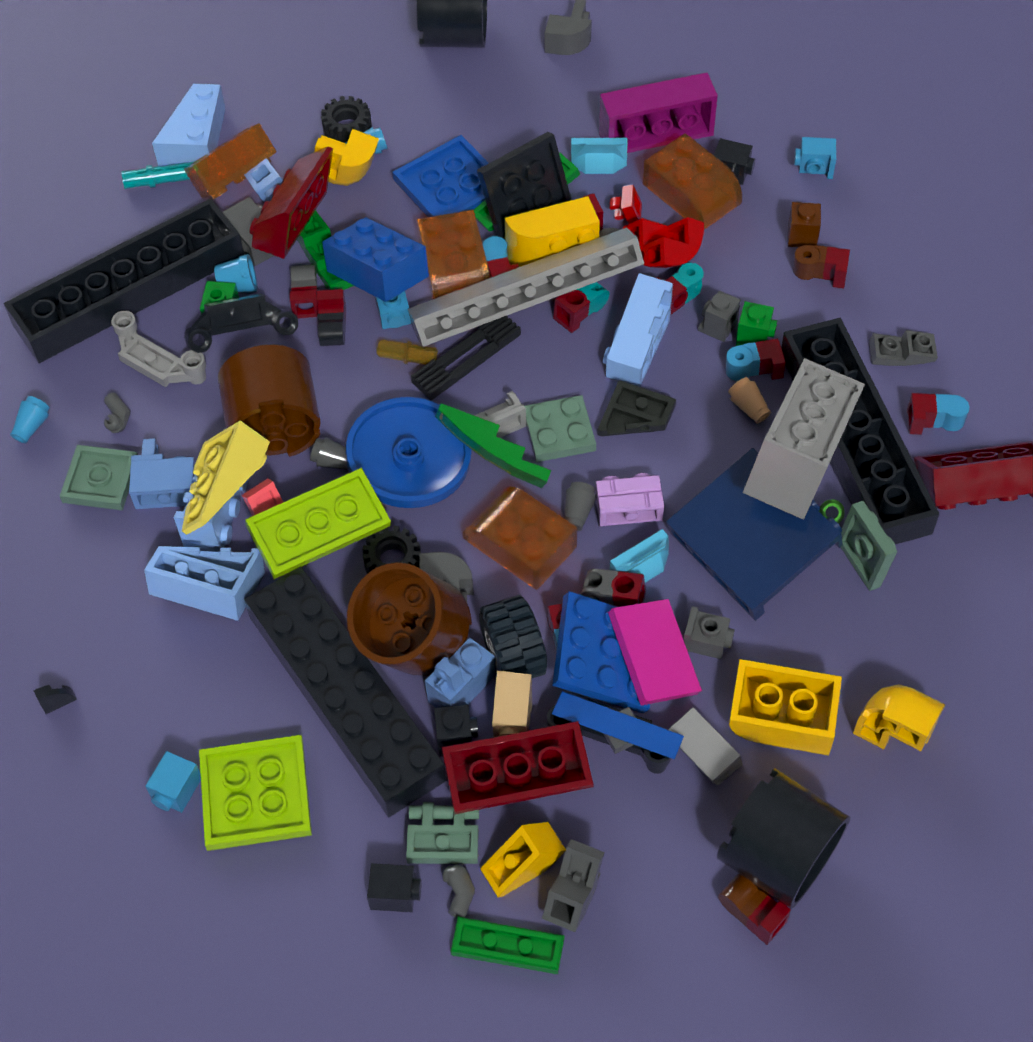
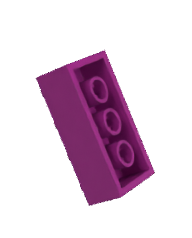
M708 72L600 94V137L627 138V153L714 136L718 95Z

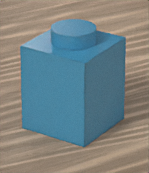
M166 751L145 787L151 797V802L156 807L164 811H169L172 808L182 813L201 781V774L197 764Z

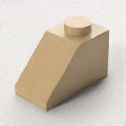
M497 671L492 720L493 737L529 731L532 711V675Z

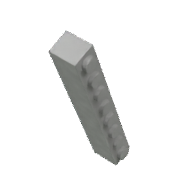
M626 227L407 310L416 336L424 347L644 264L637 236Z

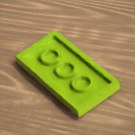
M360 468L245 519V525L271 575L276 579L300 566L307 565L390 527L391 520L363 469Z

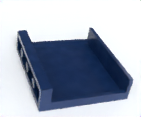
M751 448L669 518L666 523L670 534L756 621L765 613L763 605L834 544L840 548L843 546L840 525L832 517L826 519L819 512L820 507L814 499L803 520L743 493L758 456V452Z

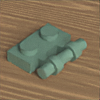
M423 802V805H409V820H422V825H408L407 863L478 864L479 828L478 825H465V820H479V810L455 814L453 806L434 805V802ZM434 820H454V825H434Z

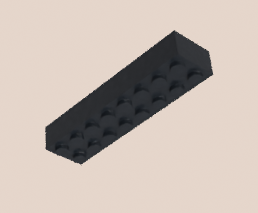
M210 198L3 304L13 327L37 362L41 363L112 326V317L117 312L130 311L135 314L214 273L215 265L244 255L240 234Z
M841 317L785 331L781 349L786 362L785 366L792 380H794L805 358L865 384L830 460L851 505L864 501L869 510L877 516L878 522L886 535L895 544L932 535L939 512Z
M301 566L244 599L251 621L388 818L447 781L445 766L368 658L354 645L347 629Z

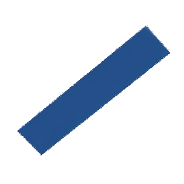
M563 691L552 712L555 716L572 722L579 721V724L674 760L684 738L683 735Z

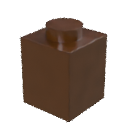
M792 202L788 223V247L817 245L821 227V204Z

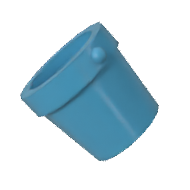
M249 254L241 255L239 258L215 265L216 282L236 283L238 292L250 293L257 291V277Z

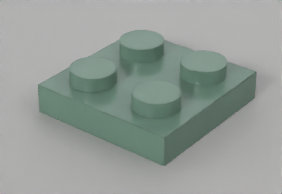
M582 395L524 406L526 408V426L536 462L596 451V441Z
M77 445L60 493L62 503L123 510L129 492L131 456L138 455L137 452Z
M864 501L852 504L842 527L843 546H841V549L868 590L871 591L881 587L898 551L894 541L886 535L880 526L875 513L869 510Z

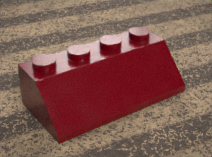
M325 147L300 158L292 169H287L283 183L275 187L271 201L264 203L260 217H255L251 223L250 234L253 235L252 248L285 259L327 193L333 148Z
M1033 441L914 457V464L937 509L956 508V504L966 502L969 505H984L988 499L996 498L1000 501H1014L1018 499V495L1025 494L1033 497Z
M579 721L442 747L444 766L455 814L594 787Z

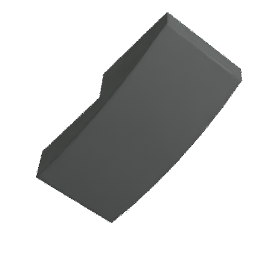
M906 330L902 337L873 333L869 339L871 361L874 365H918L935 362L938 358L935 337L931 333Z

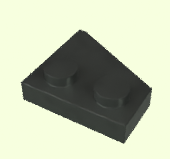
M619 380L597 429V433L603 437L664 431L675 409L676 399Z

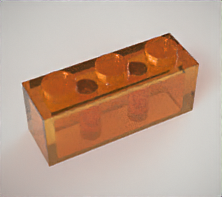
M257 123L241 131L184 168L202 198L212 196L215 199L228 191L225 186L232 181L238 184L245 180L244 174L267 158L271 162L269 157L277 151L260 123Z

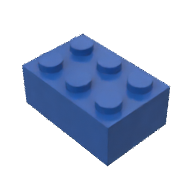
M367 217L357 220L353 225L336 232L333 236L322 241L327 272L385 302L429 277L426 246Z

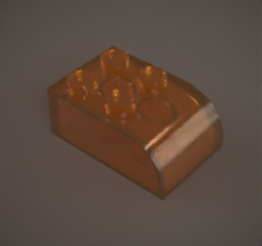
M686 133L644 161L643 185L683 218L690 217L704 222V230L742 203V190L734 173Z
M474 210L417 219L419 243L426 246L429 277L427 278L432 300L489 279L486 256Z
M509 486L463 531V539L532 588L538 590L577 548V527L519 488Z

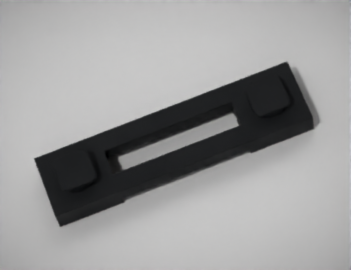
M508 316L480 325L476 332L436 361L433 359L412 374V383L432 401L521 335V327L516 326L515 322L512 323V319H508ZM484 339L490 343L450 373L448 371L445 372L444 368Z

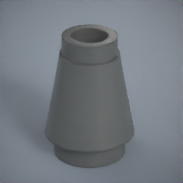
M328 437L316 439L310 461L316 462L317 466L348 469L345 446Z
M572 482L570 488L566 489L565 528L572 531H581L583 529V525L597 498L594 494L595 488L592 485L584 482Z

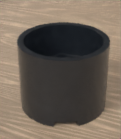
M417 0V29L419 32H423L422 39L419 38L420 47L485 48L487 0Z
M774 768L770 773L773 779L768 784L761 780L731 824L733 827L729 833L731 841L729 844L723 842L720 845L717 859L792 909L807 893L830 859L847 829L850 816Z

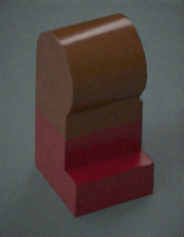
M819 245L800 246L795 251L793 273L803 280L813 278L833 281V287L844 289L850 249Z
M737 874L718 895L721 904L766 945L772 941L788 922L791 909L780 901L778 903L765 892L760 891L754 883L740 874Z

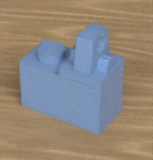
M143 439L142 454L131 456L129 494L135 509L186 506L187 502H183V497L186 492H189L190 485L193 483L192 479L195 475L193 473L194 457L177 456L165 459L163 454H159L156 439Z
M469 638L450 658L444 657L435 666V671L425 680L428 702L435 708L468 705L496 676L495 656Z

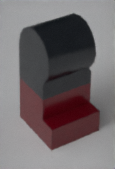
M317 290L320 346L345 345L346 302L344 290Z

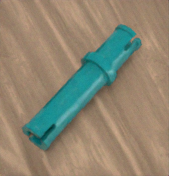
M205 159L157 167L146 165V168L121 171L124 189L139 186H150V188L156 187V184L208 178Z

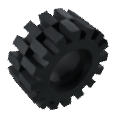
M341 96L338 102L334 98L331 100L332 105L327 103L325 109L321 111L324 136L343 143L348 142L352 129L363 133L372 127L370 108H368L366 102L362 103L360 98L354 101V96H349L348 100ZM348 119L355 120L354 122L349 124L339 123L340 121Z
M394 525L393 531H389L387 527L383 529L381 534L379 532L374 533L373 538L368 536L366 545H363L362 549L366 573L368 574L377 567L385 565L386 563L380 560V556L384 552L393 549L400 550L405 555L404 559L398 563H407L420 568L419 553H421V549L414 533L410 535L409 530L406 528L400 532L399 526Z

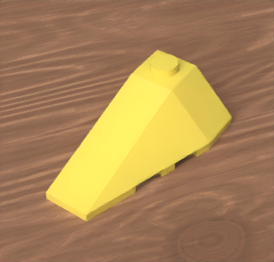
M241 420L205 441L193 470V473L198 478L196 482L190 485L189 490L194 497L186 506L182 532L186 535L206 525L239 488L266 462L267 455L265 453L270 442Z

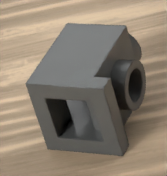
M718 291L712 297V300L709 299L706 302L702 311V316L705 318L699 325L698 331L725 342L738 322L741 300Z
M692 606L684 634V643L687 651L721 659L724 647L731 649L735 629L729 628L730 618L700 612L697 607Z

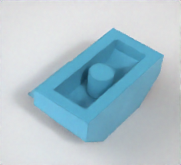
M571 138V162L584 174H614L627 166V138Z
M662 529L610 561V570L644 574L645 583L662 573L669 555V538L667 533Z

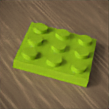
M302 735L199 750L204 839L207 851L312 836Z

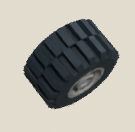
M516 595L482 606L479 614L481 631L487 651L495 656L496 674L497 671L531 674L532 679L545 675L547 671L546 650L539 626L528 602L521 595Z

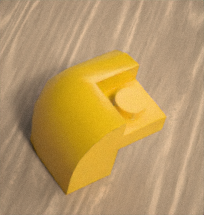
M354 129L351 131L347 144L321 135V138L318 137L314 152L325 147L333 148L329 182L344 186L359 182L366 175L372 164L379 138Z
M897 684L885 687L875 693L866 703L857 720L853 734L882 749H885L892 736L922 751L925 743H928L946 704L907 686Z

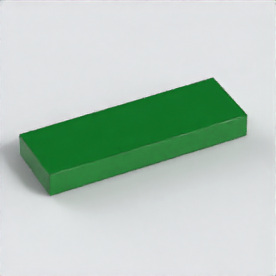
M458 917L451 955L558 974L565 936Z

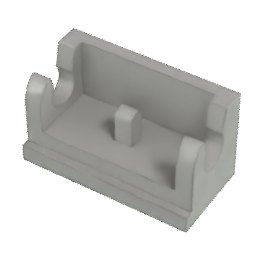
M513 391L506 393L508 399L504 403L474 415L500 425L496 435L498 438L526 427V408L521 404Z
M694 707L668 729L684 736L680 749L716 785L721 784L743 765L741 755Z

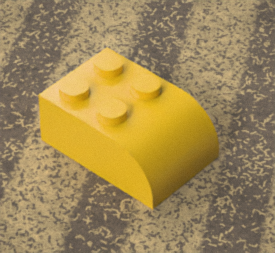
M589 197L505 217V240L507 242L510 265L518 263L519 267L599 238L600 221Z
M739 659L729 726L735 734L752 742L829 756L835 737L842 677Z

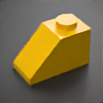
M549 822L521 825L480 869L499 898L546 872L561 857L566 848Z

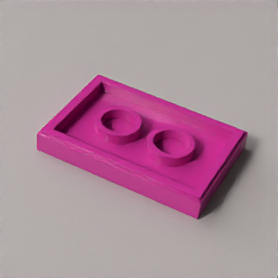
M669 599L616 607L608 612L641 706L693 696L702 691Z

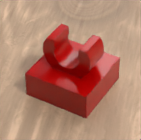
M634 185L623 186L622 197L610 199V210L615 209L614 218L616 220L626 218L628 224L641 219L642 202Z

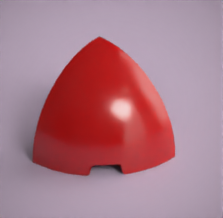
M686 217L668 226L641 218L623 227V229L627 227L637 236L644 260L643 265L653 268H670L687 263L697 254L704 235V222L690 217Z

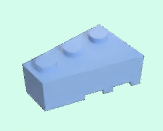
M193 84L152 142L158 166L205 159L207 168L213 169L225 113V104L220 85Z
M638 274L621 322L616 327L612 346H608L604 353L603 364H606L607 378L620 380L638 387L641 386L670 322L673 283Z
M194 475L193 482L197 481L198 476ZM248 480L206 525L187 535L182 532L186 507L183 512L176 511L173 518L184 547H200L201 551L220 552V549L224 548L225 544H230L232 539L231 524L233 517L237 518L239 515V497L241 491L246 490ZM186 492L183 502L188 504L194 495Z
M159 546L144 569L149 595L237 621L246 608L244 599L255 592L265 574L263 557L258 548H252L251 552H231V548H221L220 552L201 551L200 547Z

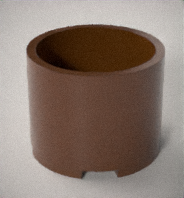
M259 345L244 349L224 362L218 373V384L226 429L241 420L270 442L265 453L267 456L287 453L291 457L305 451L315 443L316 439L320 436L319 428L321 421L310 364L301 352L282 345Z
M389 563L369 572L354 589L347 609L348 631L357 649L364 656L375 662L411 675L430 676L435 671V666L444 657L450 658L466 642L469 625H472L469 606L463 595L454 586L407 563Z

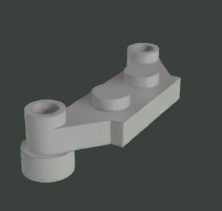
M120 311L112 317L111 323L114 332L119 336L121 351L118 353L121 362L164 387H167L169 383L191 382L197 385L206 380V361L203 353L189 350L183 353L181 358H178L138 335L136 331L138 325L132 312Z

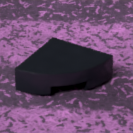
M46 685L33 690L45 714L77 700L73 690L65 685H62V688L56 689Z

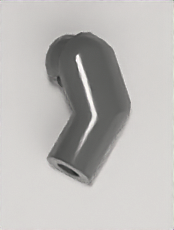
M110 393L105 397L104 403L111 410L112 414L108 415L109 420L104 419V426L112 433H119L127 425L130 409L116 393Z
M460 865L448 866L443 871V881L447 882L455 892L448 913L455 918H465L475 894V887L464 867Z

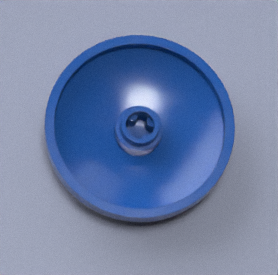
M414 397L393 398L370 407L352 425L346 442L348 470L351 473L362 468L381 503L400 508L429 506L449 497L465 480L470 467L471 449L458 440L435 417L440 404Z

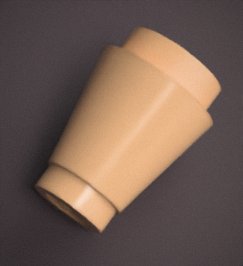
M748 377L737 381L729 389L730 400L757 424L764 421L771 414L755 381H750Z

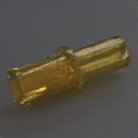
M380 340L377 346V355L379 357L401 360L406 365L409 362L426 365L433 359L437 360L438 349L436 347L414 345L411 341L401 343Z

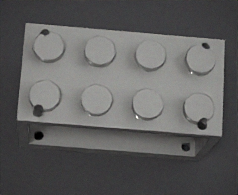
M804 358L763 441L743 493L804 520L865 384Z

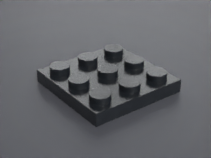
M550 132L540 135L477 169L496 236L505 239V217L571 201L555 136Z

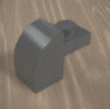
M575 0L571 17L549 15L545 29V53L572 55L588 47L591 42L592 20H590V12L586 11V0Z
M446 552L419 553L420 569L454 586L463 595L466 602L467 595H474L472 573L464 560Z
M573 839L570 840L566 847L559 876L549 890L542 919L576 932L596 890L605 852Z

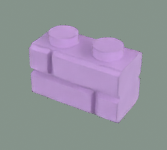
M640 473L633 478L619 479L616 476H608L601 481H596L595 495L597 497L596 505L599 526L663 521L664 501L659 475L650 476L647 473Z

